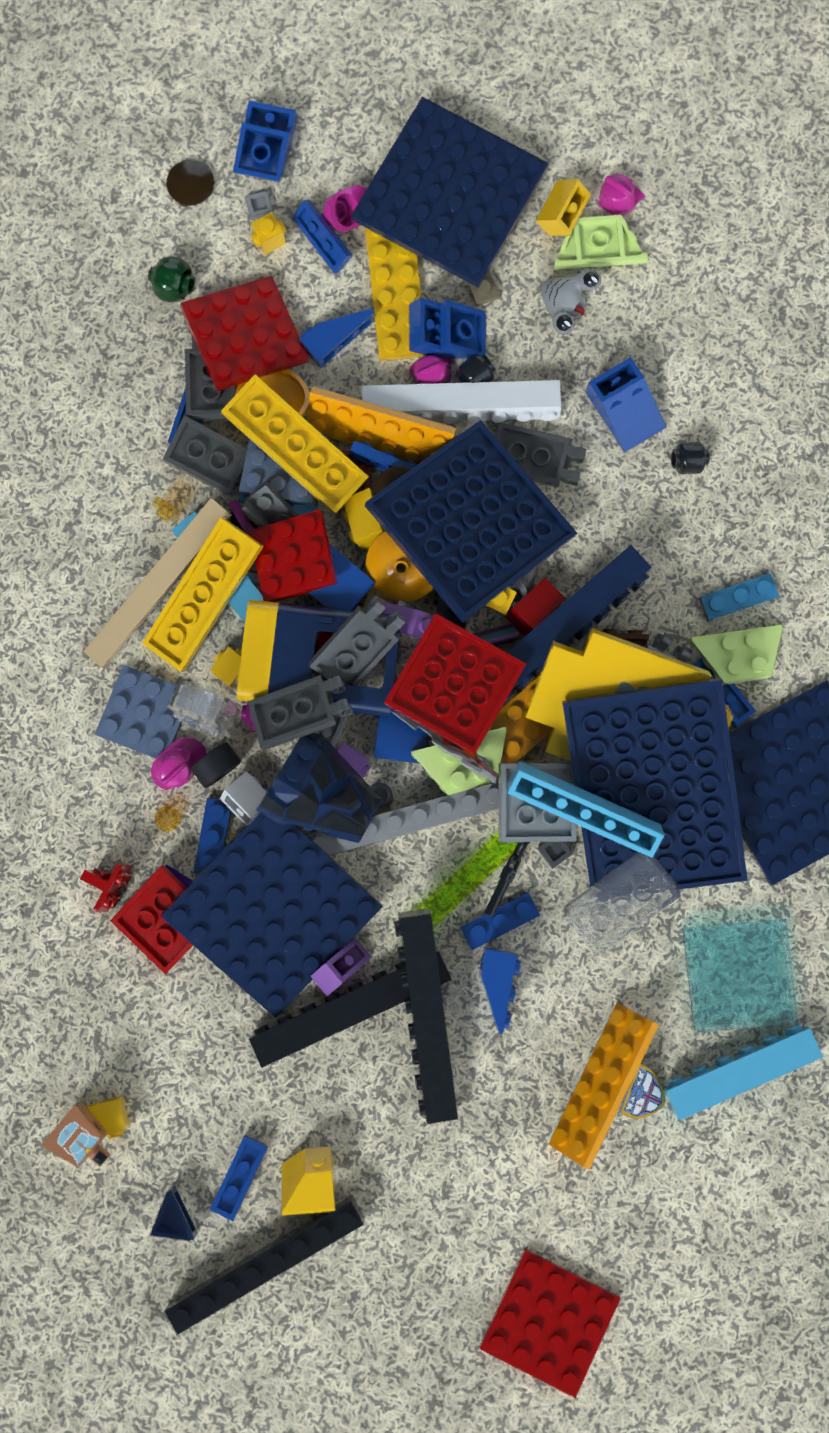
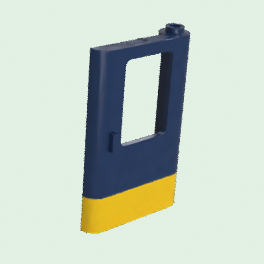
M249 600L237 684V700L250 701L311 679L313 669L309 667V661L314 657L318 632L335 633L354 610ZM381 613L378 616L387 622L390 614ZM400 629L396 632L398 637L400 636ZM399 640L387 652L382 687L372 688L345 685V692L332 694L334 703L347 698L353 713L391 717V712L396 711L385 705L384 701L394 686Z

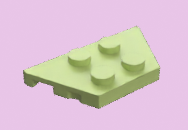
M622 215L583 217L578 219L570 236L565 237L554 263V270L647 263L648 255L646 252L643 253L637 244V238L628 229Z
M782 625L697 636L691 637L688 642L691 647L695 646L702 655V661L707 668L713 671L714 677L722 678L723 685L766 679L772 676L783 628Z
M506 727L488 731L477 750L478 755L485 757L488 765L498 774L507 732ZM450 741L444 743L446 745H450L452 747L460 749L475 761L472 753L463 750L461 747ZM436 745L411 752L412 757L423 766L426 773L437 782L439 788L446 795L493 783L488 778L478 775L463 766L461 760L449 755ZM475 761L476 763L479 764V766H480L482 769H484L478 761Z

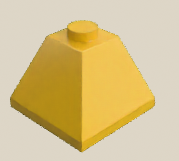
M331 1146L305 1148L282 1163V1215L335 1211L334 1159Z

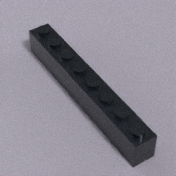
M429 908L399 912V921H394L396 937L401 936L402 946L397 947L399 962H404L405 972L401 973L403 989L408 988L409 998H404L406 1014H411L412 1023L408 1024L410 1040L415 1039L416 1049H411L413 1065H418L419 1074L414 1075L416 1090H421L422 1099L418 1100L420 1116L425 1115L427 1124L458 1120L431 912Z
M438 950L436 954L440 984L442 985L452 979ZM404 962L396 964V970L387 974L383 970L372 975L373 981L363 985L362 981L348 986L349 992L341 996L337 991L324 997L325 1003L317 1007L315 1002L301 1008L302 1013L295 1017H292L291 1013L277 1019L278 1025L269 1028L266 1024L253 1030L254 1036H251L249 1041L261 1068L403 1003L404 998H409L408 988L403 989L401 973L405 972Z
M353 1195L337 1203L335 1211L320 1213L169 1302L164 1312L176 1335L363 1226L365 1217Z

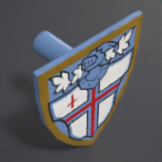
M640 1064L618 1112L635 1119L646 1118L656 1113L665 1105L664 1091L660 1080L652 1070Z

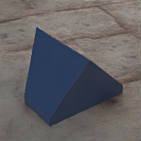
M174 1185L165 1194L149 1236L191 1241L195 1239L198 1232Z

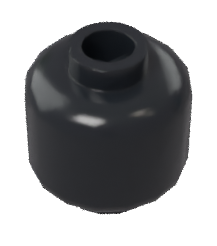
M473 354L460 364L459 371L461 375L458 379L461 383L491 382L494 379L493 372L495 368L485 354L482 356Z
M682 442L671 452L672 468L676 469L681 475L700 474L704 470L705 465H708L710 461L709 451L705 450L701 442Z

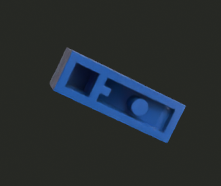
M368 309L320 322L313 328H307L301 335L300 342L304 345L307 354L322 368L375 321L374 311Z

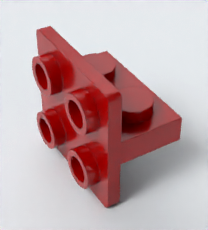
M117 863L112 873L102 868L84 870L80 880L102 890L93 908L94 911L108 912L109 909L113 910L120 899V896L117 894L121 886H126L132 877L130 872L131 865Z

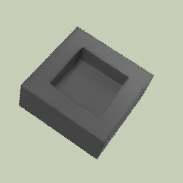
M545 842L537 848L551 869L573 854L565 842Z

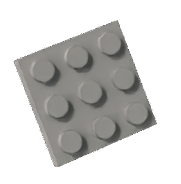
M499 763V774L501 777L499 779L498 841H576L577 824L508 794L507 783L517 763ZM525 763L575 786L572 763Z

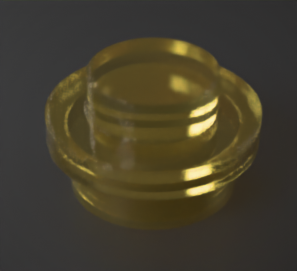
M162 807L155 814V824L162 831H173L180 824V814L173 807Z

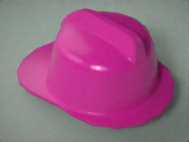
M614 174L605 178L599 193L598 204L611 215L624 216L630 210H634L635 205L646 196L633 185L632 180L626 175Z
M360 185L350 186L327 198L322 216L329 225L340 232H347L361 226L351 220V215L365 193L366 188Z
M427 355L414 362L409 372L412 374L415 384L450 383L452 376L451 358Z
M190 737L179 738L173 742L152 764L151 775L155 784L164 790H168L188 783L194 776L191 767L206 755V749L203 744L197 739Z

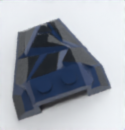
M314 732L298 739L258 806L257 811L278 824L286 826L289 823L303 826V830L312 831L315 829L326 832L327 836L359 843L382 799L328 740Z

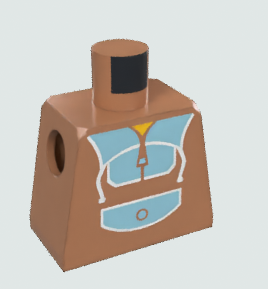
M81 1101L69 1110L41 1145L76 1167H80L88 1158L101 1167L111 1155L99 1145L108 1134L107 1131Z

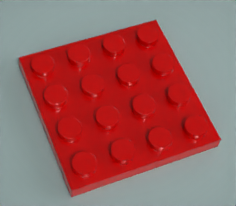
M272 276L180 303L181 311L216 391L248 382L254 375L261 378L308 363L309 356L304 345L300 342V336Z
M435 613L384 704L475 755L525 668L526 663Z
M524 1249L479 1349L576 1399L621 1298L565 1268Z

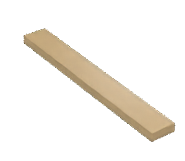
M210 498L83 652L101 668H105L188 569L219 518L222 517L228 520L232 515L213 498Z

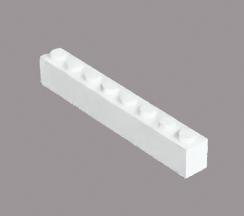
M560 380L362 386V401L446 424L464 421L477 423L479 420L498 423L505 420L526 422L542 419L543 421H552L559 419L561 412Z

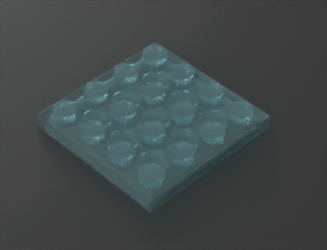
M786 919L682 928L692 1021L695 1033L799 1023Z

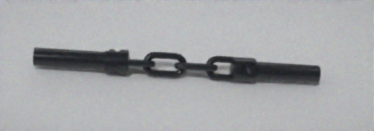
M518 842L499 876L500 880L484 911L485 914L491 917L494 916L509 883H512L517 873L521 858L530 842ZM522 844L523 847L518 855L517 852ZM512 860L517 861L514 868L509 867Z

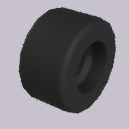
M224 742L200 758L191 767V771L202 786L208 788L235 769L241 763V759L229 743Z

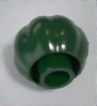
M174 256L163 257L155 267L152 266L149 270L148 280L151 281L153 292L160 300L168 303L180 302L185 297H181L179 292L187 295L192 294L195 287V277L192 275L191 267L183 259Z

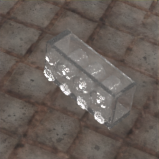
M181 678L168 705V709L174 712L172 717L182 724L198 732L201 729L208 736L223 741L224 737L231 739L242 712L229 698Z
M638 852L565 905L564 918L592 952L598 956L677 900L681 895L678 885L654 856L651 858Z

